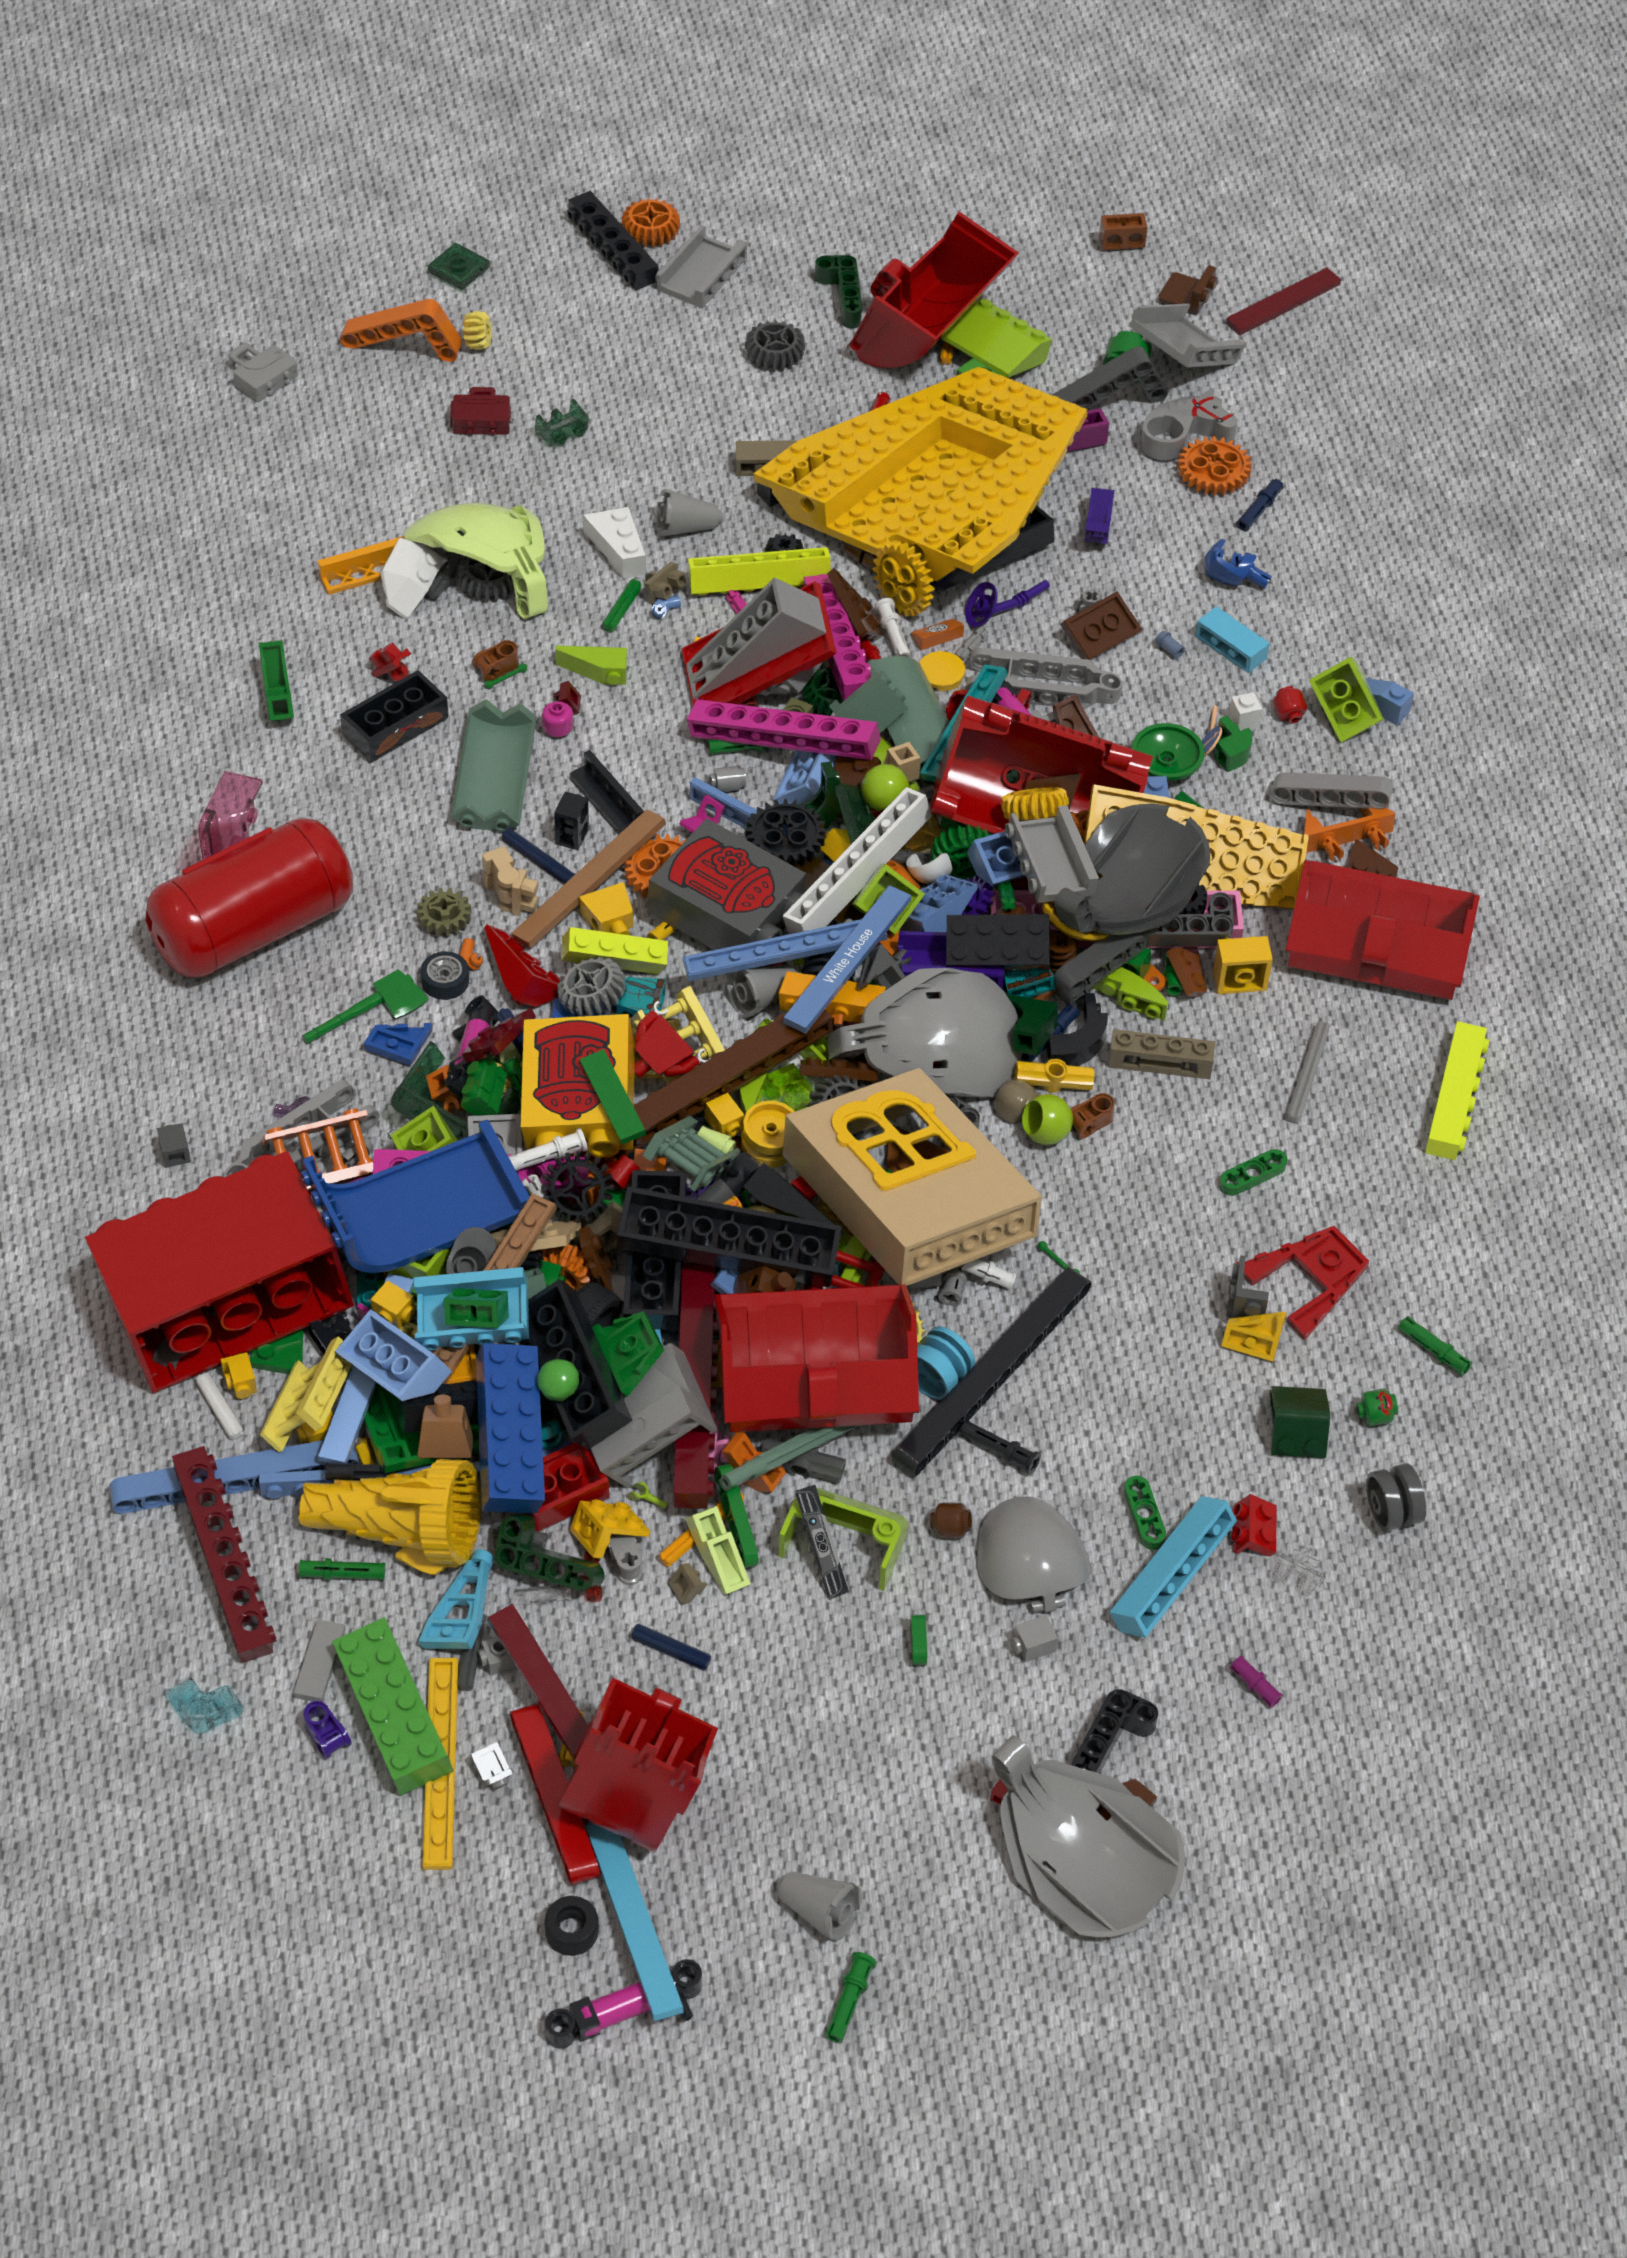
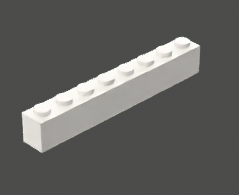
M908 787L900 793L783 915L788 935L826 927L861 891L879 865L886 864L931 817L926 795Z

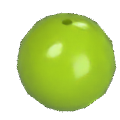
M881 764L873 767L866 773L862 780L861 792L867 805L879 812L887 808L906 787L910 788V783L902 769L891 764Z
M1053 1094L1038 1095L1025 1106L1022 1115L1023 1130L1032 1141L1041 1145L1058 1144L1069 1135L1073 1125L1071 1108L1064 1099Z

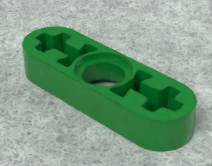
M1272 1149L1226 1170L1220 1178V1190L1226 1195H1238L1282 1174L1287 1165L1286 1154L1281 1150ZM1256 1169L1260 1172V1175L1253 1177L1248 1175L1246 1171Z
M1131 1476L1125 1482L1124 1496L1141 1544L1147 1549L1157 1550L1164 1544L1166 1537L1162 1518L1149 1482L1142 1476ZM1133 1486H1137L1138 1489H1141L1140 1500H1138L1136 1490H1132ZM1141 1508H1147L1152 1512V1516L1143 1518L1138 1515L1137 1511ZM1150 1525H1152L1153 1534L1158 1536L1155 1540H1153L1152 1536H1148Z

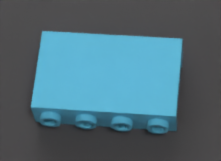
M523 1267L414 1277V1289L417 1293V1333H415V1341L429 1351L437 1350L439 1347L463 1348L470 1344L482 1345L483 1343L502 1341L518 1343L523 1339H529L528 1278ZM455 1288L508 1291L509 1318L499 1328L445 1325L444 1298Z

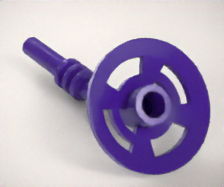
M1044 580L1027 591L1022 590L1012 596L1010 600L997 603V589L995 585L990 582H982L976 586L968 598L965 609L966 621L972 627H981L987 623L992 614L1016 607L1021 608L1030 603L1033 597L1050 588V584L1047 580ZM991 589L992 595H986L985 590ZM978 617L984 618L981 622H977L976 619Z

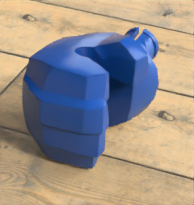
M1220 539L1205 555L1204 569L1207 576L1227 585L1239 586L1247 578L1265 589L1272 575L1254 566L1257 555L1245 553L1242 557V554L1234 552L1230 563L1223 560L1224 550L1221 548L1226 541L1225 539Z

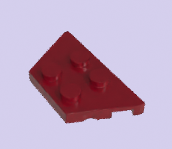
M532 1008L513 1018L502 1021L494 1028L490 1026L478 1032V1037L467 1043L469 1047L462 1053L466 1063L484 1059L491 1052L493 1056L499 1055L524 1030V1020L536 1018Z

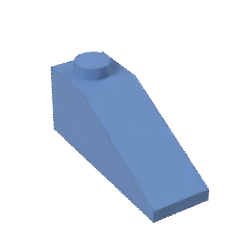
M1366 678L1383 718L1398 725L1410 713L1414 693L1395 682Z

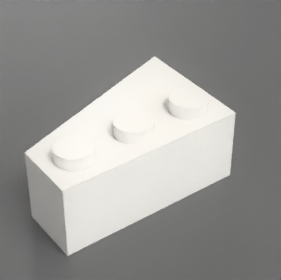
M628 507L583 515L584 535L587 539L590 538L595 544V548L607 557V561L622 578L646 574L645 552Z

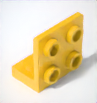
M596 1499L591 1502H579L570 1527L572 1534L593 1558H603L605 1550L609 1546L611 1534L649 1537L651 1532L643 1523V1520L632 1511L630 1505L623 1502L610 1504Z

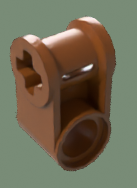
M510 640L501 641L497 645L478 652L472 659V665L481 671L485 681H492L518 667L517 645Z
M1099 1093L1071 1108L1073 1127L1077 1130L1079 1138L1085 1139L1113 1121L1114 1099L1112 1096L1106 1093Z

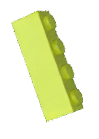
M570 927L562 937L561 961L580 963L582 959L586 961L590 957L594 959L598 957L610 958L622 970L660 974L667 966L668 941Z

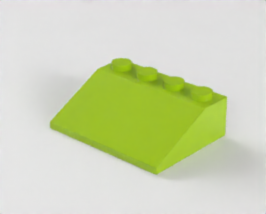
M988 299L976 301L941 337L942 340L1007 378L1045 363L1053 340L1046 336L1043 331L1029 326L1026 321L1010 315L1009 311L993 305V302Z

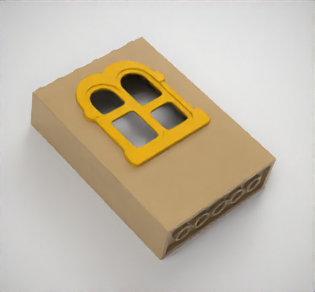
M920 1068L785 1115L783 1156L898 1285H911L1037 1237L1042 1200L1041 1194ZM915 1112L928 1127L903 1135L889 1121ZM877 1125L884 1130V1133L862 1141L855 1139L852 1135ZM937 1136L951 1150L949 1153L927 1160L912 1145ZM894 1142L914 1165L894 1173H887L867 1151Z

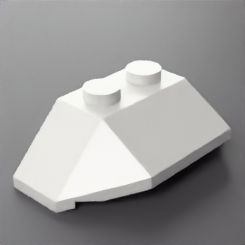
M399 538L381 570L383 588L387 597V607L407 620L429 590L444 561L443 555L433 547Z

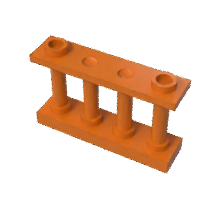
M350 1109L344 1111L343 1116L282 1130V1127L272 1128L266 1131L267 1134L261 1140L262 1145L273 1143L275 1154L278 1155L286 1151L283 1140L298 1137L304 1158L313 1156L315 1160L308 1134L324 1131L334 1166L332 1172L322 1174L325 1182L345 1184L373 1174V1160L369 1158L359 1122L364 1121L367 1117L366 1110ZM348 1124L359 1162H357L358 1166L350 1168L343 1163L334 1128ZM315 1160V1165H316L317 1173H318V1172H321V1173H322V1171H319V1170H318L317 1163H316V1160ZM310 1186L306 1187L307 1190H308V1192L311 1193V1192H312L311 1187H310Z

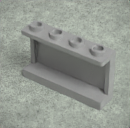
M701 225L696 231L692 232L690 238L685 244L683 243L676 254L669 258L667 264L658 270L656 274L657 291L703 309L747 259V242L739 239L732 247L706 236V226Z
M1067 805L1058 806L1056 816L1051 818L1019 822L1016 813L1010 814L1009 822L1005 825V833L1007 838H1010L1012 841L1014 855L1020 860L1021 872L1023 875H1026L1029 891L1031 894H1034L1037 903L1055 901L1057 894L1063 888H1068L1084 897L1095 895L1099 877Z

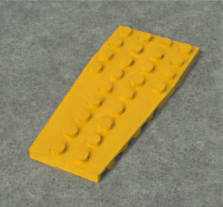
M1099 785L1092 786L1084 845L1107 814L1138 804L1169 806L1166 817L1183 825L1191 817L1202 828L1209 842L1210 865L1199 883V886L1204 885L1205 891H1240L1241 904L1295 908L1304 861L1306 859L1309 838L1307 834L1302 835L1285 828L1268 826L1266 823L1253 822L1242 819L1243 817L1219 813L1220 811L1207 810L1196 807L1197 805L1167 797Z

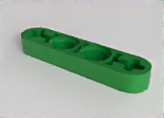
M731 1464L716 1466L714 1477L729 1531L732 1533L744 1567H755L758 1565V1552L739 1486L725 1491L719 1483V1479L724 1474L732 1471L733 1467Z

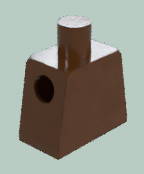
M761 1266L738 1275L734 1293L794 1290L796 1280L787 1272L780 1273L766 1266Z

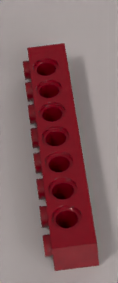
M205 1446L173 1455L174 1470L240 1663L274 1653L272 1643L277 1642L272 1625L266 1626L264 1620L265 1617H268L266 1606L263 1600L259 1602L255 1593L260 1592L255 1576L249 1577L247 1568L251 1567L249 1557L246 1551H240L238 1544L242 1543L241 1534L238 1526L233 1528L230 1519H233L234 1515L230 1503L224 1504L221 1495L226 1494L221 1478L216 1479L213 1471L217 1470L213 1454L207 1455ZM198 1477L206 1478L202 1483L194 1482ZM207 1501L215 1503L211 1507L202 1506ZM220 1525L223 1527L220 1531L217 1532L210 1530L213 1526ZM222 1550L232 1551L227 1556L219 1555ZM232 1574H237L240 1576V1578L235 1581H230L227 1579ZM240 1599H246L249 1601L246 1605L243 1606L235 1604ZM248 1624L257 1625V1628L252 1631L244 1629Z

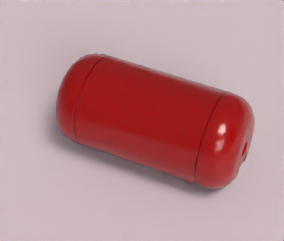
M298 818L273 830L269 827L183 869L181 875L160 884L152 890L147 899L145 921L152 940L167 965L181 976L198 979L208 976L338 911L347 903L353 892V873L346 853L332 831L318 820Z

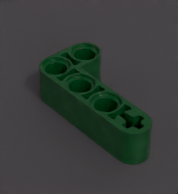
M824 255L818 257L815 261L816 282L822 285L837 284L842 324L849 329L858 328L862 321V300L856 258L851 255Z
M524 1514L509 1516L502 1521L495 1549V1561L499 1567L577 1590L593 1589L603 1583L605 1573L599 1564L533 1546L535 1524L530 1516ZM516 1522L520 1525L519 1534L515 1531ZM510 1549L514 1552V1561L509 1557ZM535 1556H537V1558L540 1561L539 1568H537L534 1564ZM560 1563L565 1568L564 1576L559 1571ZM583 1572H585V1575H586V1576H584V1575H579V1576H578V1573H583Z

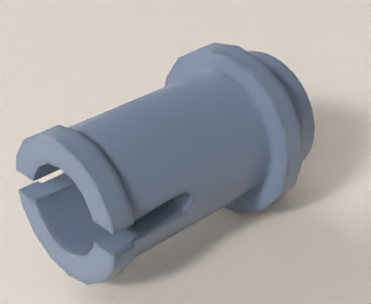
M1161 631L1155 638L1157 647H1162L1173 658L1178 659L1185 652V647L1173 639L1170 632Z

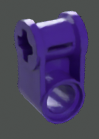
M313 1701L305 1706L303 1716L306 1732L314 1741L324 1759L330 1758V1754L341 1747L352 1745L347 1731L337 1721L324 1702ZM316 1716H320L323 1718L321 1721L314 1722L311 1720Z

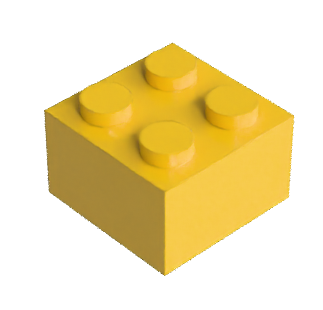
M1268 936L1217 940L1212 970L1217 994L1267 991L1273 961Z

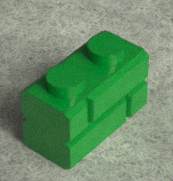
M486 1057L474 1061L468 1066L467 1081L462 1088L461 1107L468 1113L471 1112L472 1116L498 1115L507 1072L500 1066H497L491 1058Z

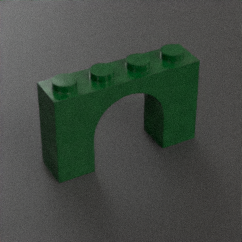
M1006 994L1019 1018V1021L1013 1028V1051L1038 1055L1058 1026V1003Z

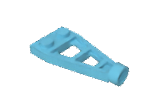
M477 1549L473 1552L471 1559L462 1568L429 1616L418 1641L423 1649H472L481 1628L489 1571L495 1560L491 1553L482 1549ZM466 1583H477L474 1594H460ZM455 1605H469L466 1619H446V1617Z

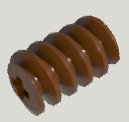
M1060 931L1050 933V970L1053 976L1060 967L1076 957V939L1068 937Z

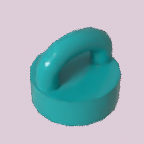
M551 1420L541 1425L543 1449L550 1450L562 1443L564 1434L558 1420ZM557 1434V1438L550 1443L545 1441Z

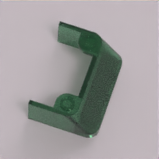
M430 1041L392 1095L391 1105L398 1114L410 1121L434 1105L459 1141L468 1137L467 1122L436 1105L438 1101L431 1098L426 1076L438 1070L445 1057L436 1044ZM508 1088L503 1095L498 1115L517 1114L521 1109V1100L513 1089Z

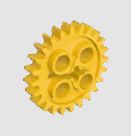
M892 541L880 547V551L875 553L877 558L873 559L877 566L872 568L877 573L873 579L879 582L876 588L882 590L880 597L885 596L886 598L893 599L895 603L894 609H898L899 615L905 613L906 617L910 615L915 616L927 610V607L931 605L929 600L934 598L930 592L935 590L930 585V582L934 581V579L928 576L931 569L925 568L927 561H921V553L915 554V547L909 548L907 542L902 544L901 541Z

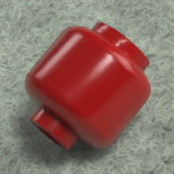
M1287 686L1276 692V696L1273 698V705L1278 718L1281 721H1289L1291 724L1302 720V716L1307 712V704L1302 691L1293 686Z

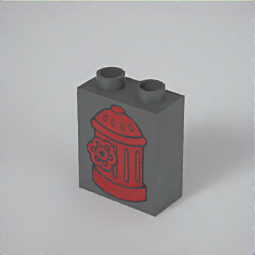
M706 818L649 879L647 912L714 950L782 936L783 931L781 929L785 926L783 915L804 894L806 873Z

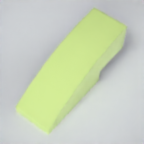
M717 1506L685 1517L696 1546L724 1595L750 1585L751 1583L731 1531H726Z

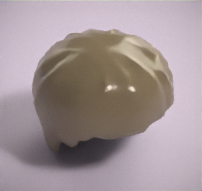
M1020 1079L1007 1080L999 1088L993 1106L996 1113L1008 1123L1015 1124L1022 1120L1025 1106L1038 1096V1093L1026 1081Z

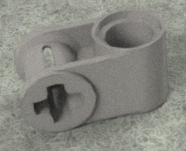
M612 1534L609 1546L606 1548L607 1555L610 1561H612L620 1582L626 1585H634L641 1580L643 1575L641 1568L642 1556L638 1549L636 1538L632 1535Z

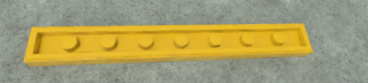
M429 1658L428 1714L454 1771L425 1784L423 1870H453L458 1658Z

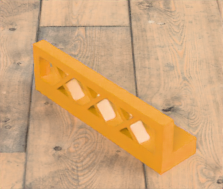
M398 537L317 560L319 577L328 595L382 580L381 572L373 571L374 568L384 567L398 539H405V537ZM357 572L364 574V576L359 579L351 577L352 574ZM333 579L342 580L340 584L330 586L328 581Z

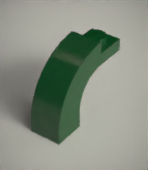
M831 761L821 763L820 788L814 797L804 802L806 803V810L815 808V814H821V821L825 822V828H827L840 814L846 797L839 773L834 771ZM783 818V824L788 826V818Z

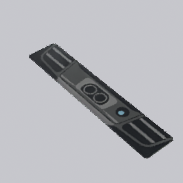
M815 1485L796 1490L795 1495L827 1597L831 1600L849 1592L817 1488Z

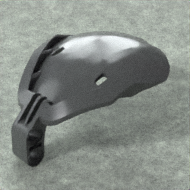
M1158 804L1131 805L1107 814L1085 844L1096 873L1103 876L1098 880L1095 895L1084 897L1068 888L1061 889L1054 903L1059 921L1081 933L1096 931L1109 935L1139 933L1169 923L1188 905L1195 889L1210 865L1209 842L1202 828L1191 817H1189L1185 825L1166 817L1169 806Z

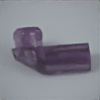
M307 1096L300 1097L289 1106L276 1104L274 1116L282 1118L310 1100V1098Z

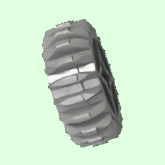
M590 957L586 961L582 959L578 964L573 963L571 969H565V975L560 976V983L557 984L558 997L567 1012L572 1013L573 1016H594L597 1013L602 1015V1012L605 1010L611 1011V1006L618 1005V999L624 997L623 992L626 990L625 976L620 966L610 958L598 957L594 959Z

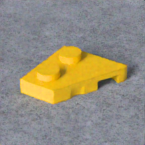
M1276 1312L1229 1319L1221 1347L1273 1362L1287 1313Z

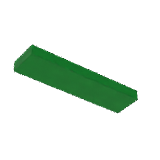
M602 1049L581 1058V1066L621 1145L646 1135L645 1128L605 1050Z

